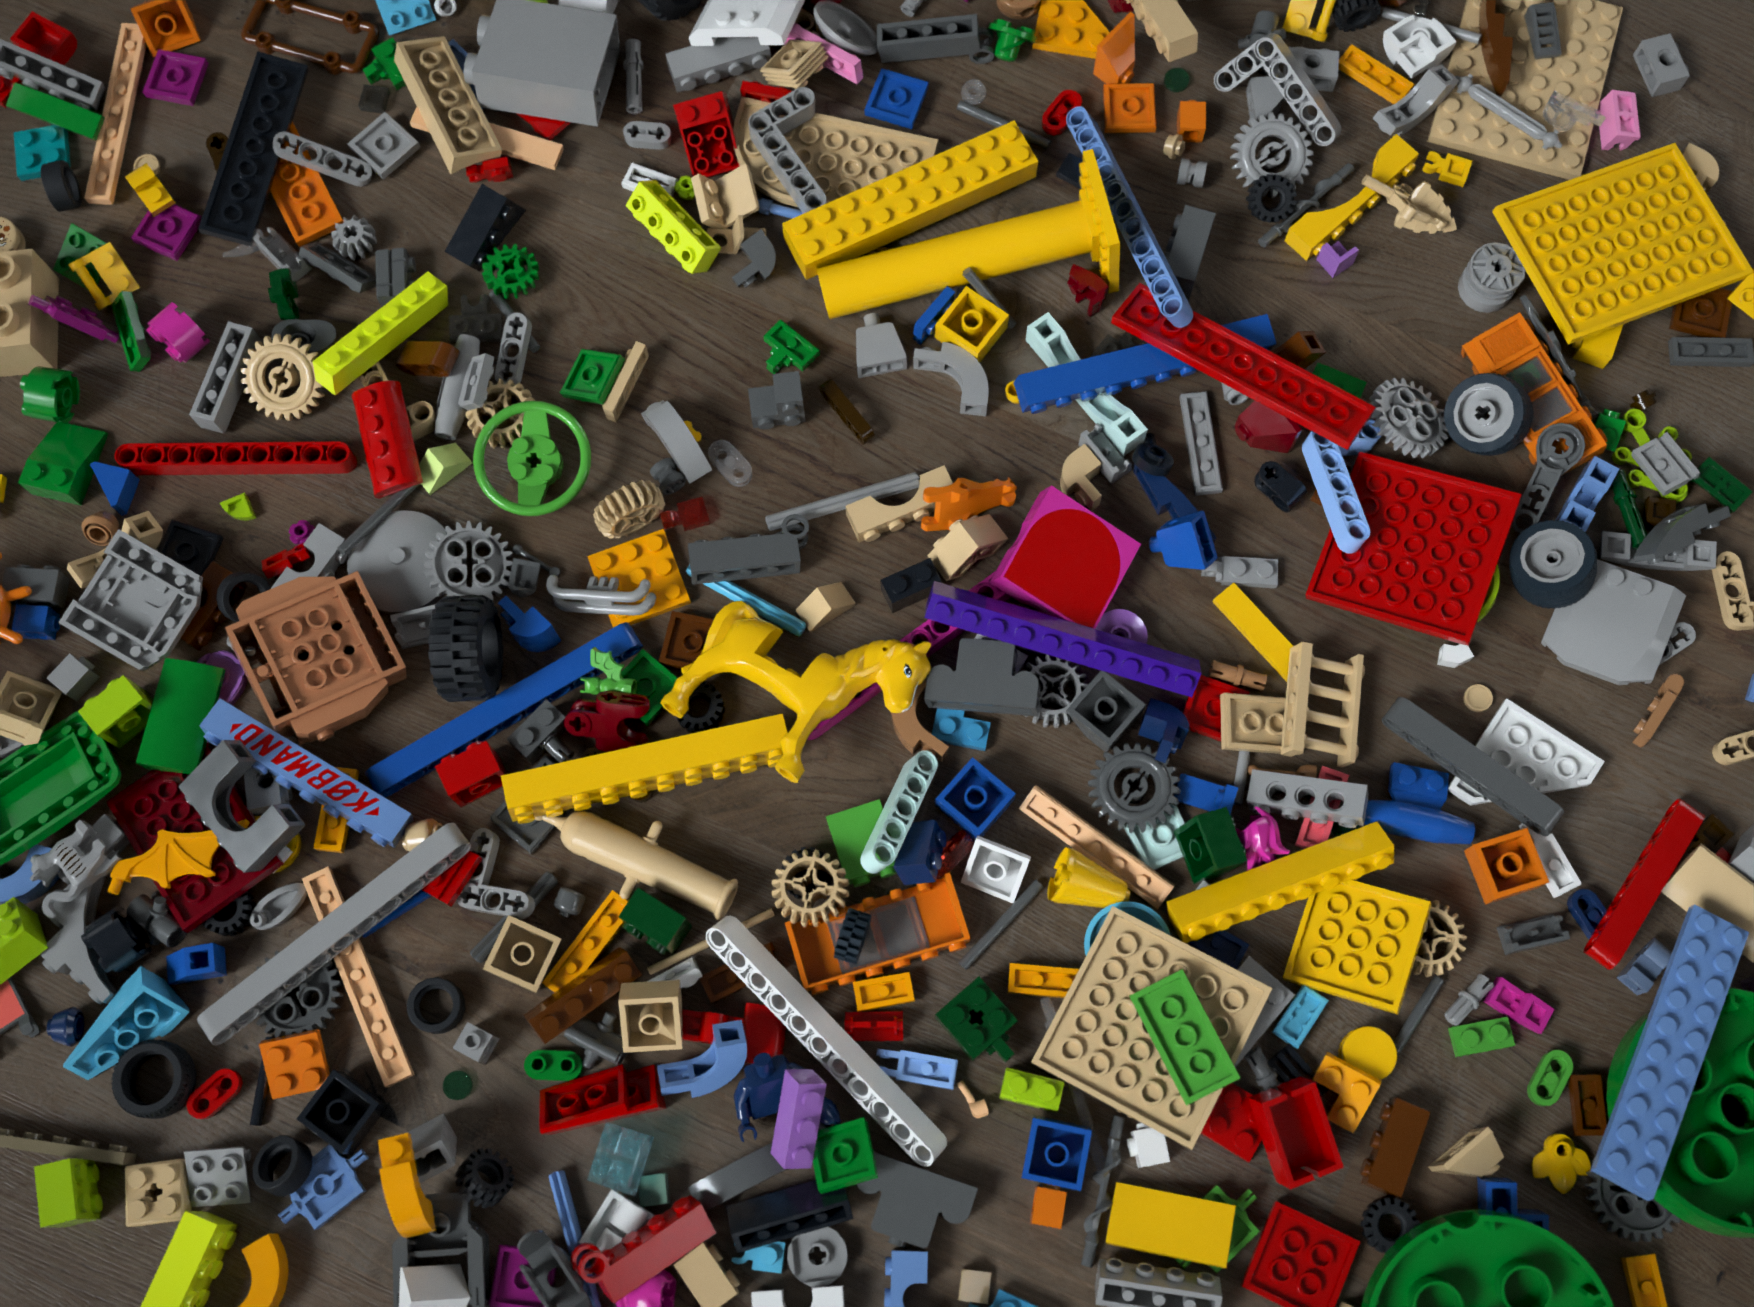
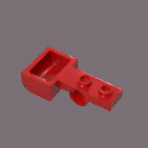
M33 11L10 38L14 45L64 66L77 48V40L72 32ZM0 76L1 106L7 107L6 104L14 82L23 85V80L16 77L10 80Z
M746 1003L744 1018L682 1009L683 1040L712 1044V1025L742 1020L747 1042V1057L744 1064L748 1065L753 1064L755 1056L760 1053H768L770 1057L783 1054L786 1026L766 1005Z

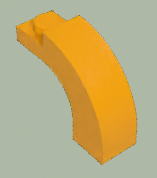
M404 1133L378 1140L382 1168L379 1169L382 1187L390 1216L397 1231L404 1238L436 1231L432 1201L425 1197L418 1179L411 1134Z
M272 1233L241 1249L251 1270L252 1283L247 1298L239 1307H278L283 1299L289 1275L288 1258L278 1233Z

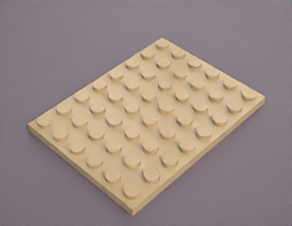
M1466 0L1459 28L1480 33L1479 7L1481 1ZM1544 0V3L1554 2L1562 54L1560 57L1535 60L1524 18L1528 9L1524 2H1521L1518 10L1495 5V13L1505 14L1503 36L1513 37L1510 80L1503 95L1499 97L1544 125L1547 132L1557 130L1559 132V141L1563 145L1561 148L1543 149L1544 144L1542 140L1533 139L1472 99L1468 91L1461 94L1457 93V85L1436 108L1427 142L1568 180L1581 176L1623 7L1597 0ZM1456 38L1457 42L1452 50L1447 70L1454 76L1463 77L1471 74L1473 76V84H1481L1496 94L1487 73L1481 49V40L1479 44ZM1551 44L1541 45V48L1552 46Z

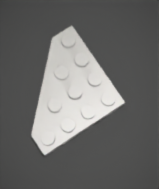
M1507 698L1503 701L1475 744V747L1541 793L1588 786L1592 783L1605 762ZM1456 776L1448 786L1450 793L1470 806L1492 802Z

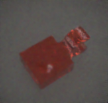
M703 497L677 503L678 511L671 510L660 513L664 529L682 524L684 531L710 524Z

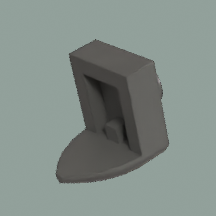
M513 558L508 584L510 591L519 598L533 595L537 590L542 563Z

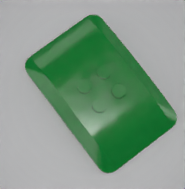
M78 711L45 731L39 743L23 746L0 761V866L67 825L102 799L120 782L121 771L106 741L96 735Z

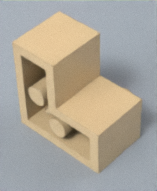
M990 514L980 517L975 515L968 520L963 521L959 519L949 527L950 532L933 544L934 549L927 556L931 558L934 566L943 578L948 581L962 577L977 560L993 556L1008 538Z

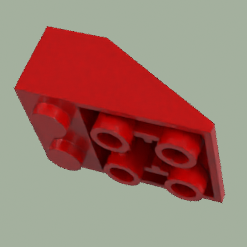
M720 91L673 105L692 176L699 173L705 177H710L739 167L734 148L737 149L733 130L734 121L725 92Z

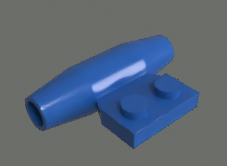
M1393 762L1390 766L1388 792L1393 801L1368 800L1364 824L1369 825L1377 821L1384 832L1388 834L1442 844H1471L1475 834L1474 822L1440 810L1447 800L1449 773Z

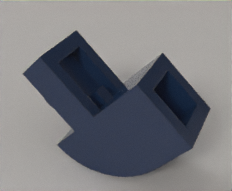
M1150 698L1138 735L1159 742L1155 760L1166 763L1169 753L1175 754L1177 748L1181 749L1189 730V722L1186 716L1176 707Z

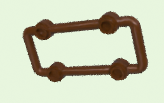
M256 0L241 31L242 39L248 44L257 46L258 50L262 53L271 55L274 52H279L320 64L332 75H338L342 72L356 74L362 71L372 51L371 48L374 47L379 36L378 27L371 22L364 21L358 12L350 10L343 15L296 0ZM270 3L276 5L282 14L288 15L297 11L342 24L350 34H358L361 31L369 33L355 63L352 64L345 62L342 56L334 51L321 55L277 42L271 33L263 31L253 35L252 32L265 5Z

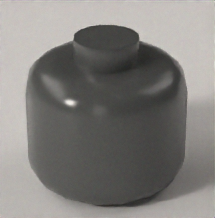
M562 887L557 894L554 906L560 910V915L569 918L571 914H580L586 897L582 893Z

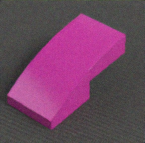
M1496 977L1493 982L1494 988L1487 993L1483 1002L1537 1034H1542L1555 1009L1532 993L1523 992L1503 977Z

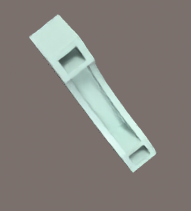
M1049 312L1027 326L1026 341L1048 368L1081 360L1065 331ZM1104 392L1097 394L1096 398L1089 401H1082L1081 398L1076 399L1094 423L1100 424L1102 432L1123 457L1144 442L1148 429L1131 409L1121 404L1112 395H1107Z

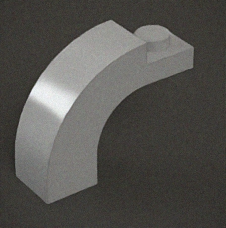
M1442 64L1429 68L1417 85L1404 98L1389 107L1378 110L1373 119L1378 123L1379 128L1390 136L1397 134L1401 137L1429 116L1450 94L1459 80Z
M942 342L941 351H936L930 347L915 348L913 369L942 372L950 375L958 382L962 391L960 414L986 417L989 394L988 380L983 367L971 353L947 342Z
M662 400L653 403L646 411L641 413L645 422L660 438L679 472L683 474L689 484L712 470L688 427L668 401Z

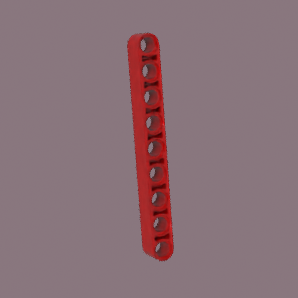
M339 441L127 443L119 446L114 454L116 462L122 468L131 470L136 476L346 474L353 471L357 465V458L347 444ZM346 454L343 460L337 461L341 455ZM241 455L237 461L233 462L235 457ZM267 455V457L263 461L259 462V459L262 456ZM293 455L291 460L285 461L288 456ZM320 455L317 460L311 461L314 456ZM161 456V458L159 459V461L154 462V461L156 460V458H158V457ZM187 456V459L185 461L180 462L182 458ZM214 456L211 461L207 462L209 457Z

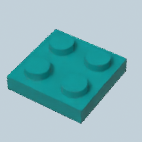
M51 125L13 132L17 177L21 181L41 178V167L43 164L65 160L71 167L68 130Z

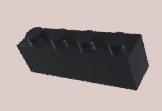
M816 1180L726 1206L731 1236L738 1253L854 1219L846 1187L821 1194L818 1191Z

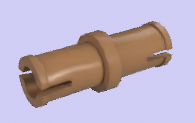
M1213 660L1211 663L1212 667L1209 669L1208 677L1231 682L1232 686L1235 687L1242 685L1263 692L1265 688L1263 684L1266 685L1267 674L1246 670L1242 665L1235 667L1217 662L1216 660Z

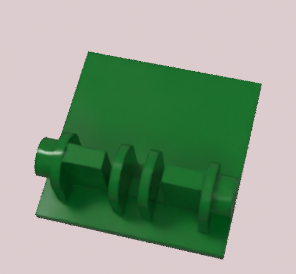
M71 223L53 270L87 289L76 271L73 272L69 264L107 243ZM91 262L85 265V267L98 285L101 276Z

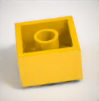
M966 286L935 324V339L941 343L947 342L965 349L980 363L1007 329L1009 314Z

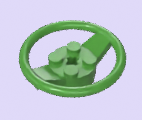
M542 401L519 402L500 410L482 428L474 447V472L482 491L498 507L522 516L545 515L566 506L583 488L591 466L590 443L581 424L563 408ZM524 413L521 438L513 441L507 457L508 470L511 476L518 482L517 504L501 496L491 485L484 467V453L487 442L494 430L508 418ZM548 413L562 420L576 436L580 448V467L569 489L555 500L543 504L548 486L561 477L564 467L562 455L551 440ZM534 458H538L541 461V464H537L536 468H533L530 464Z

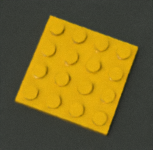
M1354 880L1339 884L1330 890H1323L1310 895L1283 979L1399 1015L1432 906L1431 901Z

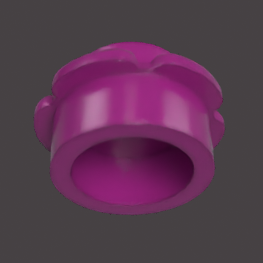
M299 520L297 524L294 523L289 528L290 540L296 545L305 543L315 527L310 525L307 520Z

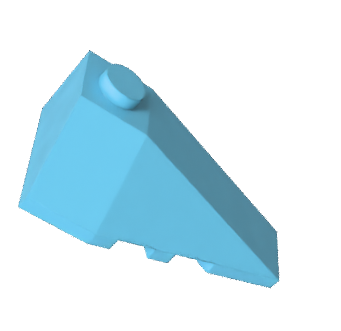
M140 966L120 987L64 1062L63 1067L89 1080L118 1063L121 1055L125 1054L124 1052L133 1045L142 1041L152 1040L159 1035L163 1037L170 1033L190 1012V1009L171 986L168 985L165 979Z

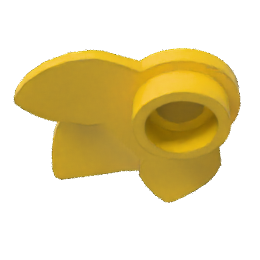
M1562 1133L1548 1136L1544 1141V1150L1535 1155L1532 1162L1533 1177L1545 1178L1548 1176L1553 1187L1562 1194H1566L1574 1187L1577 1175L1588 1176L1586 1172L1591 1171V1163L1587 1154L1583 1150L1574 1147L1573 1141ZM1563 1144L1564 1148L1562 1152L1558 1154L1557 1148L1559 1145Z

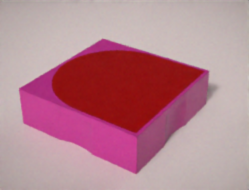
M1051 485L1042 490L1037 496L1022 523L1018 538L1007 550L989 583L1020 603L1031 606L1040 613L1096 629L1141 544Z

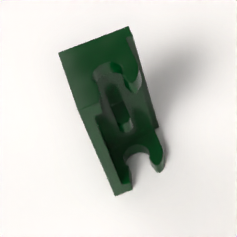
M1710 457L1698 466L1699 477L1690 480L1698 484L1722 505L1728 506L1730 514L1734 513L1753 492Z

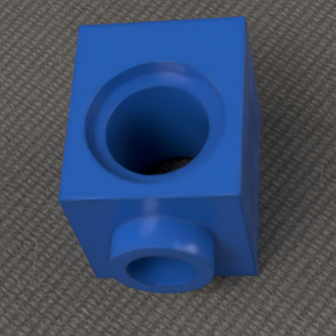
M16 605L11 630L21 634L24 639L55 640L56 633L61 626L58 623L60 621V614L49 606Z

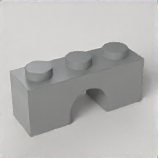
M319 523L303 544L315 556L313 566L305 572H295L286 567L271 589L298 577H334L338 567L348 560L350 551L343 555L337 549L346 539Z

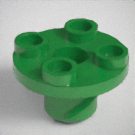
M994 19L993 23L988 24L987 29L997 33L998 40L994 55L998 59L1014 62L1017 60L1021 44L1025 41L1030 43L1036 42L1035 30L1023 26L1014 29L1011 28V22Z

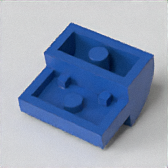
M507 596L498 602L503 610L500 615L506 621V624L510 627L509 631L522 648L531 652H544L554 648L561 642L552 624L533 606L524 614Z

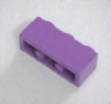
M785 1069L771 1148L772 1156L783 1169H805L812 1167L826 1083L813 1069Z

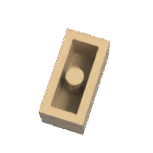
M703 1242L676 1262L674 1267L701 1307H722L740 1293L737 1289L740 1282L731 1269L727 1272L720 1263L723 1257L714 1244L708 1246L706 1242Z

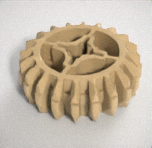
M499 378L496 385L489 381V387L486 390L488 396L483 406L466 411V417L469 420L467 425L472 430L474 437L478 438L479 433L484 427L483 415L491 419L500 410L512 405V399L517 402L535 401L531 397V392L528 389L524 390L520 382L515 385L511 379L504 384L503 380ZM524 413L514 415L502 422L488 440L489 445L495 448L499 443L501 448L505 449L507 443L510 442L512 445L515 439L521 438Z
M640 480L637 483L631 482L627 486L623 485L622 488L614 490L612 494L606 495L605 499L598 503L599 505L594 509V522L604 537L609 539H617L622 536L627 537L629 534L643 529L648 524H652V521L659 517V514L663 512L666 505L663 494L655 483H651V481Z
M804 849L802 851V858L798 859L797 854L793 853L791 855L792 863L787 860L782 861L785 870L776 869L775 873L779 879H773L772 885L777 889H774L771 893L772 897L777 899L775 902L776 908H783L781 915L784 918L791 915L790 921L793 924L801 918L802 927H806L808 920H812L813 926L818 927V919L823 918V921L828 924L830 922L828 914L831 913L834 917H837L839 912L836 906L840 908L846 906L845 901L841 898L849 897V891L845 889V887L849 886V880L843 878L846 875L844 868L837 869L840 865L837 859L830 862V854L826 853L820 858L819 851L814 850L813 856L809 857L807 850ZM808 869L803 877L793 878L797 873ZM818 870L827 873L832 878L834 886H827L826 882L820 881L818 879ZM813 879L816 890L813 889V892L809 893L808 897L805 887L812 884ZM787 890L794 891V894L802 896L803 907L795 905L788 898ZM830 896L824 904L813 908L814 903L818 899H827Z
M1434 900L1431 903L1432 906L1423 932H1427V935L1436 939L1428 943L1425 942L1426 940L1421 939L1418 949L1419 956L1416 955L1413 965L1414 975H1419L1422 969L1425 977L1432 976L1433 971L1437 976L1444 974V969L1450 971L1454 968L1452 962L1458 963L1461 961L1458 953L1466 950V947L1459 942L1465 941L1467 936L1458 932L1464 928V924L1456 925L1454 922L1459 917V914L1455 913L1449 916L1447 913L1450 910V906L1445 905L1439 909V900ZM1433 919L1437 920L1445 931L1438 930L1434 925ZM1447 942V947L1442 957L1438 960H1433L1436 945Z

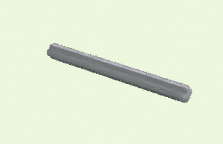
M913 472L765 517L769 531L782 528L783 520L789 515L798 514L807 520L844 510L846 505L868 496L878 500L919 488L920 479L918 474ZM797 520L790 521V522L786 525V527L789 526V525H792V524L800 523V521H797Z

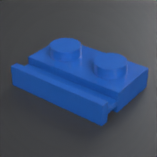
M946 286L914 324V336L912 338L914 341L921 345L935 331V324L954 302L955 291Z

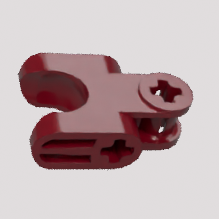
M602 691L597 694L596 701L590 699L575 701L570 712L565 717L564 725L572 735L596 738L597 749L605 752L647 744L648 738L646 734L631 730L625 725L623 719H637L644 716L649 710V699L644 695Z

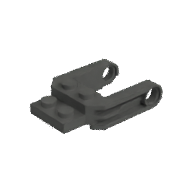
M459 1192L424 1194L427 1199L432 1201L436 1231L409 1238H404L400 1235L392 1244L394 1307H399L400 1267L415 1266V1256L421 1258L460 1255L464 1252H468L469 1305H472V1307H489L491 1295L489 1234L474 1220L471 1221L470 1201L467 1202L465 1200L468 1195L466 1193L461 1195Z

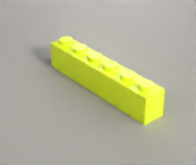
M429 271L313 360L316 381L336 396L448 306L447 285Z

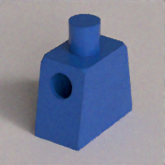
M1198 511L1167 521L1157 530V536H1153L1149 540L1151 552H1162L1165 564L1169 567L1205 570L1218 558L1204 511Z

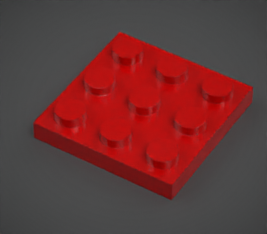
M1274 1201L1240 1286L1282 1307H1335L1360 1241L1282 1203Z

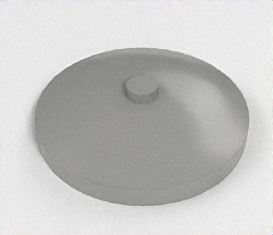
M407 510L390 512L350 551L347 560L348 575L358 571L377 610L382 613L394 615L431 606L440 600L442 596H437L439 586L430 588V583L434 578L425 577L426 572L431 570L424 567V561L431 560L425 556V552L427 550L434 551L429 546L430 541L439 542L436 538V533L439 532L445 536V529L435 519L420 512ZM455 547L448 549L450 555L457 556ZM451 573L448 576L450 581H453L455 573Z

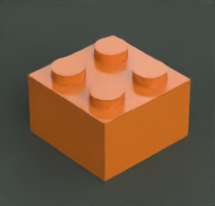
M1528 828L1473 844L1464 850L1485 905L1540 888L1549 883Z

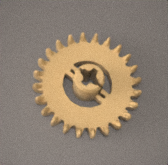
M275 334L273 341L270 336H265L264 345L261 341H256V350L248 349V354L251 358H243L247 368L240 369V372L246 375V378L241 379L240 382L248 385L243 392L245 394L251 393L252 395L249 398V403L257 401V411L265 408L266 417L272 416L274 412V417L278 421L282 419L283 415L287 421H291L293 419L292 413L297 419H301L303 417L301 410L306 414H310L312 410L309 405L313 407L319 406L314 397L322 398L325 396L318 390V388L323 386L316 381L313 360L319 353H308L311 344H305L300 347L301 338H296L291 343L292 336L290 334L285 335L283 340L280 334ZM283 358L282 365L273 368L269 373V382L273 386L270 391L265 381L266 368L273 360ZM300 381V386L296 393L290 397H281L285 389L294 388Z

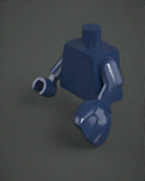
M768 1053L756 1055L754 1063L744 1068L745 1077L739 1081L734 1092L737 1119H741L738 1133L742 1142H744L743 1133L745 1130H752L754 1140L757 1138V1131L754 1124L750 1122L749 1117L756 1120L778 1112L785 1069L806 1068L794 1062L789 1063L784 1055L770 1057ZM824 1097L820 1122L825 1125L841 1124L840 1114L836 1105L831 1099Z

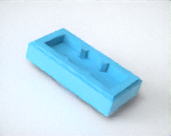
M1302 985L1271 1033L1287 1044H1290L1293 1048L1298 1049L1329 1000L1312 988Z

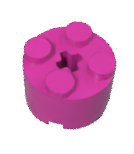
M171 302L148 322L149 327L146 331L154 340L161 343L164 342L168 346L165 351L171 358L180 363L182 361L187 363L210 340L203 337L205 335L204 332L185 312L180 314L177 310L175 311L178 306Z

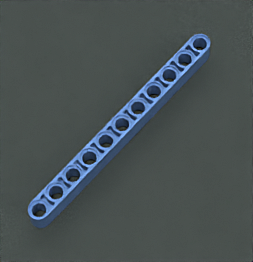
M1078 106L1073 108L1066 117L1067 125L1081 153L1090 149L1094 151L1111 213L1160 312L1174 327L1183 328L1187 326L1193 319V310L1102 131L1084 107Z

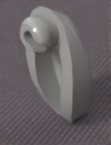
M290 883L268 893L254 907L250 916L251 925L259 930H267L289 920L297 912L308 895L304 883Z

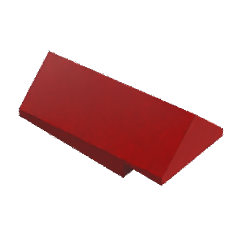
M622 1064L540 1090V1133L553 1135L667 1109L664 1096L661 1095L655 1064L628 1073Z

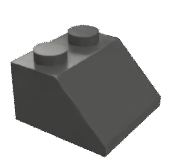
M1100 671L1069 706L1066 712L1089 740L1104 752H1109L1142 714L1146 704L1108 673Z

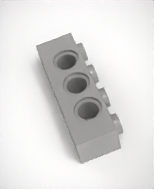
M1252 769L1247 804L1249 810H1253V813L1258 815L1260 813L1254 808L1256 806L1269 814H1281L1286 819L1297 820L1298 817L1310 818V821L1314 823L1326 824L1327 821L1339 822L1340 826L1346 828H1356L1357 825L1364 826L1369 791L1368 785ZM1281 791L1286 793L1285 798L1280 801L1271 799L1275 792ZM1310 795L1315 798L1313 803L1309 805L1300 803L1301 798ZM1335 799L1344 802L1343 806L1339 809H1332L1328 805Z

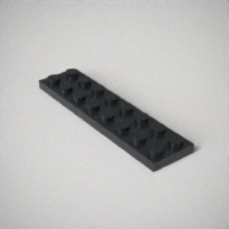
M257 51L198 228L200 233L252 247V238L256 235L280 161V157L273 150V138L279 132H289L309 71L308 65ZM284 141V143L281 144L282 149L284 148L286 141Z

